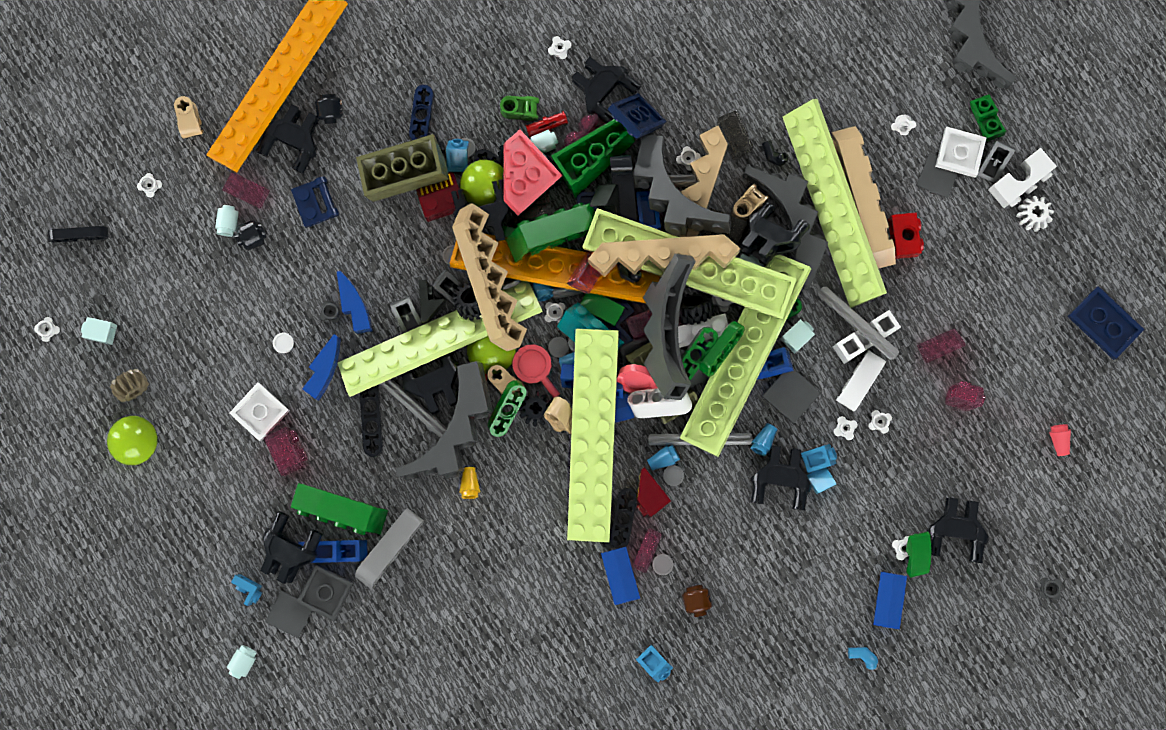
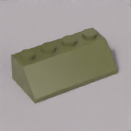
M434 134L356 157L364 196L372 202L449 180L446 161Z

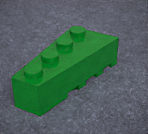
M613 119L551 155L555 168L563 175V181L576 198L611 165L610 157L623 154L635 142V139L628 134L626 128L620 122Z
M578 203L572 206L570 210L562 208L555 211L554 215L548 216L543 214L537 217L535 221L524 220L518 223V227L506 239L514 261L522 260L529 252L531 256L536 255L546 249L548 245L551 248L557 247L564 243L566 238L570 242L587 235L595 215L594 208L590 207V203L585 205Z
M300 483L297 485L291 508L297 509V514L309 517L312 514L316 516L315 520L328 523V520L335 522L334 526L343 529L350 526L353 527L352 532L365 535L366 532L381 534L388 513L386 509L374 507L367 503Z

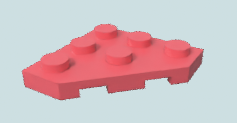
M518 130L504 143V201L519 216L563 176L521 130Z

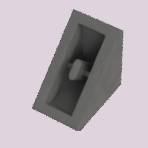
M996 140L988 148L979 168L978 176L996 183L1016 148Z
M444 270L432 285L437 293L453 305L455 291L459 292L457 288L464 287L447 270Z
M410 296L390 303V307L403 333L423 325Z

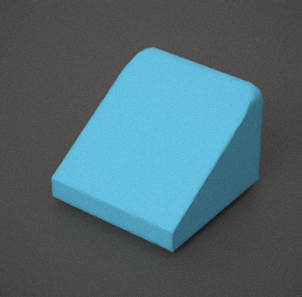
M827 467L807 475L816 494L836 485Z

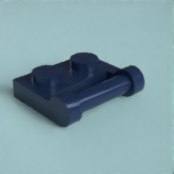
M325 176L291 189L305 228L340 215L338 209L333 204L326 185L328 182ZM318 187L327 208V212L323 214L313 190Z

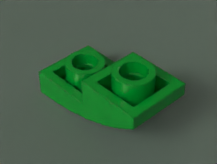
M988 94L970 101L972 112L983 137H986V142L1004 136L1006 130L997 116L998 109L991 96Z
M587 292L580 303L593 316L614 327L625 307L602 295Z
M929 532L910 535L906 546V552L909 555L906 572L911 578L928 574L930 571L931 537Z

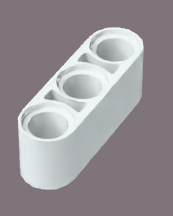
M869 350L866 351L865 357L859 362L853 371V376L851 379H848L842 389L843 392L836 399V401L852 411L858 408L886 363L885 360Z
M658 388L637 390L628 396V403L637 418L682 415L688 413L692 408V402L687 392L682 400L664 399Z

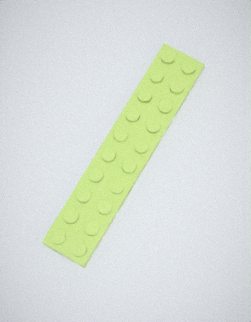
M812 99L783 116V120L803 177L808 181L807 188L814 208L818 211L817 216L825 239L829 242L828 247L849 307L852 308L887 294L820 104L818 99Z
M597 208L582 248L594 253L602 243L680 237ZM708 256L695 271L691 270L686 286L782 320L797 279L737 257L724 269ZM650 260L641 268V270L661 277L664 273Z
M775 255L765 266V268L797 279L783 319L781 320L744 307L738 323L745 327V331L716 373L709 378L680 436L681 440L719 457L811 271L810 266L782 255Z
M521 281L516 286L502 290L518 300L510 318L515 322H521L543 312L529 282ZM455 310L338 362V366L346 391L351 397L487 337L488 334L481 315L480 319L477 320L474 317V320L470 321L469 317L465 320Z
M576 329L567 540L610 542L619 330Z

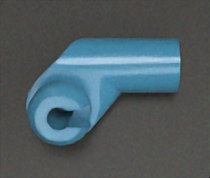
M848 648V658H861L869 670H874L877 667L878 658L868 648Z

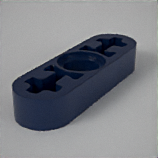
M420 85L415 90L409 129L411 140L417 139L414 133L418 131V124H426V126L421 125V132L424 135H420V137L429 135L434 94L428 85ZM423 90H426L427 94H429V96L425 97V105L422 104V97L419 95V93H423ZM419 110H425L427 117L420 120L416 117V113Z

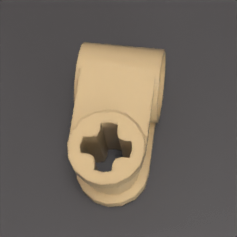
M185 96L177 98L174 108L181 137L184 139L203 134L204 130H201L200 125L202 122L196 104Z
M755 183L748 188L732 209V218L737 222L748 220L750 214L759 210L770 198L768 195L765 196L756 188L757 185ZM737 208H744L747 214L740 215L737 212Z
M495 365L488 370V379L501 394H503L509 382L517 380L502 366ZM496 370L498 372L502 370V379L496 378L493 380L494 375L492 371Z
M554 397L545 411L544 417L556 432L567 431L569 434H572V408L565 399Z

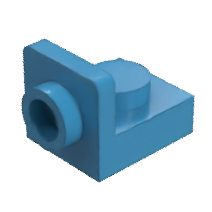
M462 139L448 141L446 147L448 172H464L466 167H468L469 141H463Z
M830 444L801 453L808 473L836 464L837 454Z
M241 574L234 576L231 583L236 585L235 589L245 594L249 592L244 604L246 606L252 605V603L256 604L261 597L262 592H260L262 586Z
M652 645L636 659L657 682L665 680L673 669Z

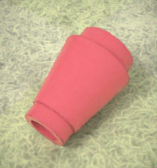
M1068 424L1051 426L1049 434L1057 456L1069 455L1071 429H1068Z

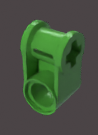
M505 96L500 102L501 114L507 119L537 121L539 98L532 96ZM507 104L515 107L512 111L504 109Z

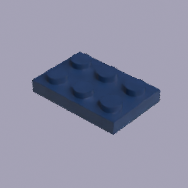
M639 93L612 103L608 108L612 117L626 128L629 135L636 139L660 129L667 122Z
M1099 286L1095 287L1067 316L1113 360L1117 359L1145 330Z

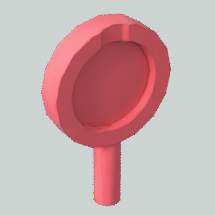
M535 344L520 348L515 353L512 361L516 376L522 382L528 384L541 382L553 398L558 397L560 392L547 377L552 368L548 352L543 347Z
M636 364L626 365L618 372L617 382L623 385V390L628 393L658 388L645 366Z

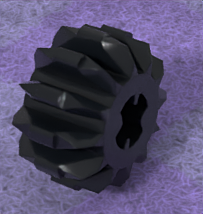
M539 391L535 392V398L532 397L530 392L527 393L530 400L527 401L524 398L523 403L526 406L521 405L519 410L526 411L521 413L520 417L528 416L525 420L526 424H529L533 419L534 427H537V420H540L542 426L545 425L543 420L544 413L548 408L546 406H549L552 400L544 402L547 394H543L540 399ZM533 404H538L542 408L541 412L538 411L539 414H534L533 410H530L531 406L534 407Z

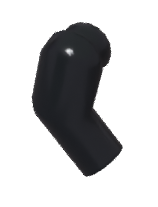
M772 141L762 143L768 162L777 166L785 165L789 159L785 152L778 153L774 151Z
M620 262L617 263L621 278L631 283H636L642 277L640 270L634 275Z

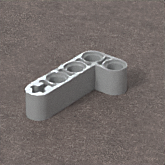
M406 508L356 570L355 577L373 590L376 587L377 581L384 576V572L424 523V520Z

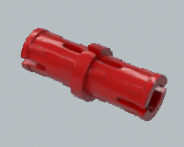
M564 111L548 118L544 116L542 120L525 126L529 137L546 130L551 132V129L568 124Z

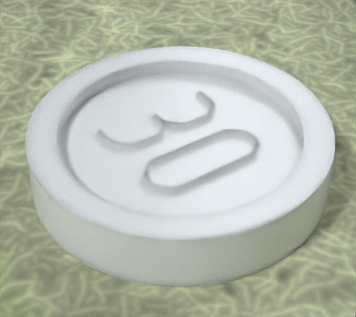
M279 333L273 339V347L279 353H287L294 346V340L288 333Z

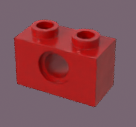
M917 212L891 215L888 218L890 240L893 239L895 246V259L918 257L924 250V242L922 238L920 239L919 235L921 220L917 218ZM902 232H908L911 235V240L904 239Z

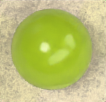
M478 160L466 167L460 179V189H464L466 201L469 204L473 203L477 207L494 203L496 198L492 182L497 181L498 189H500L498 180L503 179L504 168L491 160Z
M488 336L467 345V356L470 363L475 361L481 362L485 374H488V370L495 365L502 366L505 370L508 369L516 353V349L505 351L490 342ZM496 370L492 371L493 374H499L502 372V370H499L498 372Z
M127 416L121 418L113 424L108 432V450L113 458L122 464H141L148 460L156 449V430L143 417Z

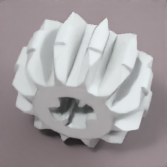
M1036 196L1031 197V199L1026 198L1023 204L1018 206L1021 212L1016 217L1023 218L1019 225L1026 223V230L1033 228L1034 232L1039 231L1040 228L1045 229L1047 223L1053 220L1050 215L1054 213V210L1048 209L1051 203L1045 204V197H1041L1039 200Z

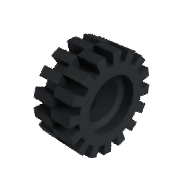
M471 282L470 285L464 283L463 288H457L459 292L455 291L453 303L459 315L463 316L465 320L468 317L470 321L474 320V317L478 320L481 313L477 301L468 303L471 299L476 298Z
M693 292L692 295L686 294V297L682 296L679 311L680 323L694 325L697 322V324H701L700 321L706 322L707 319H711L714 316L715 310L712 296L708 293L703 294V292H699L697 294Z

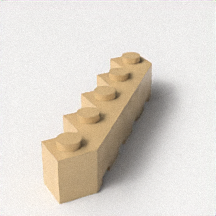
M719 126L699 135V140L707 155L690 163V168L698 183L681 191L686 198L706 209L708 208L728 145ZM688 229L687 236L679 235V237H695L699 235L700 231Z
M856 126L832 132V141L877 267L879 269L895 265V246L893 239L889 240L887 233L889 226L885 212H881L879 205L880 195L876 183L873 184L871 178V164L868 155L865 156L862 145H864L863 137Z
M471 203L459 210L452 228L489 340L505 351H510L520 347L527 329L510 319L518 300L501 290L508 271L491 261L498 242L482 233L489 214Z
M725 235L602 243L588 258V262L604 277L618 262L634 275L648 260L665 272L674 254L693 256L696 261L692 268L694 271L708 256L725 269L739 254L740 248Z

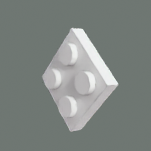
M946 127L935 167L975 178L978 175L986 137Z
M258 382L229 414L262 442L290 410Z

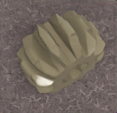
M130 369L117 376L111 382L110 388L118 400L125 402L142 395L147 390L149 383L146 376L139 369Z

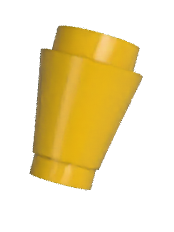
M465 467L462 473L459 493H461L463 499L478 498V493H480L475 467Z

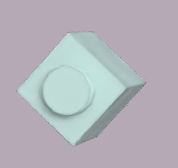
M87 317L86 322L82 324V337L112 345L117 325L112 322Z
M800 319L780 340L795 354L815 335L812 332L814 329L807 321L803 322Z

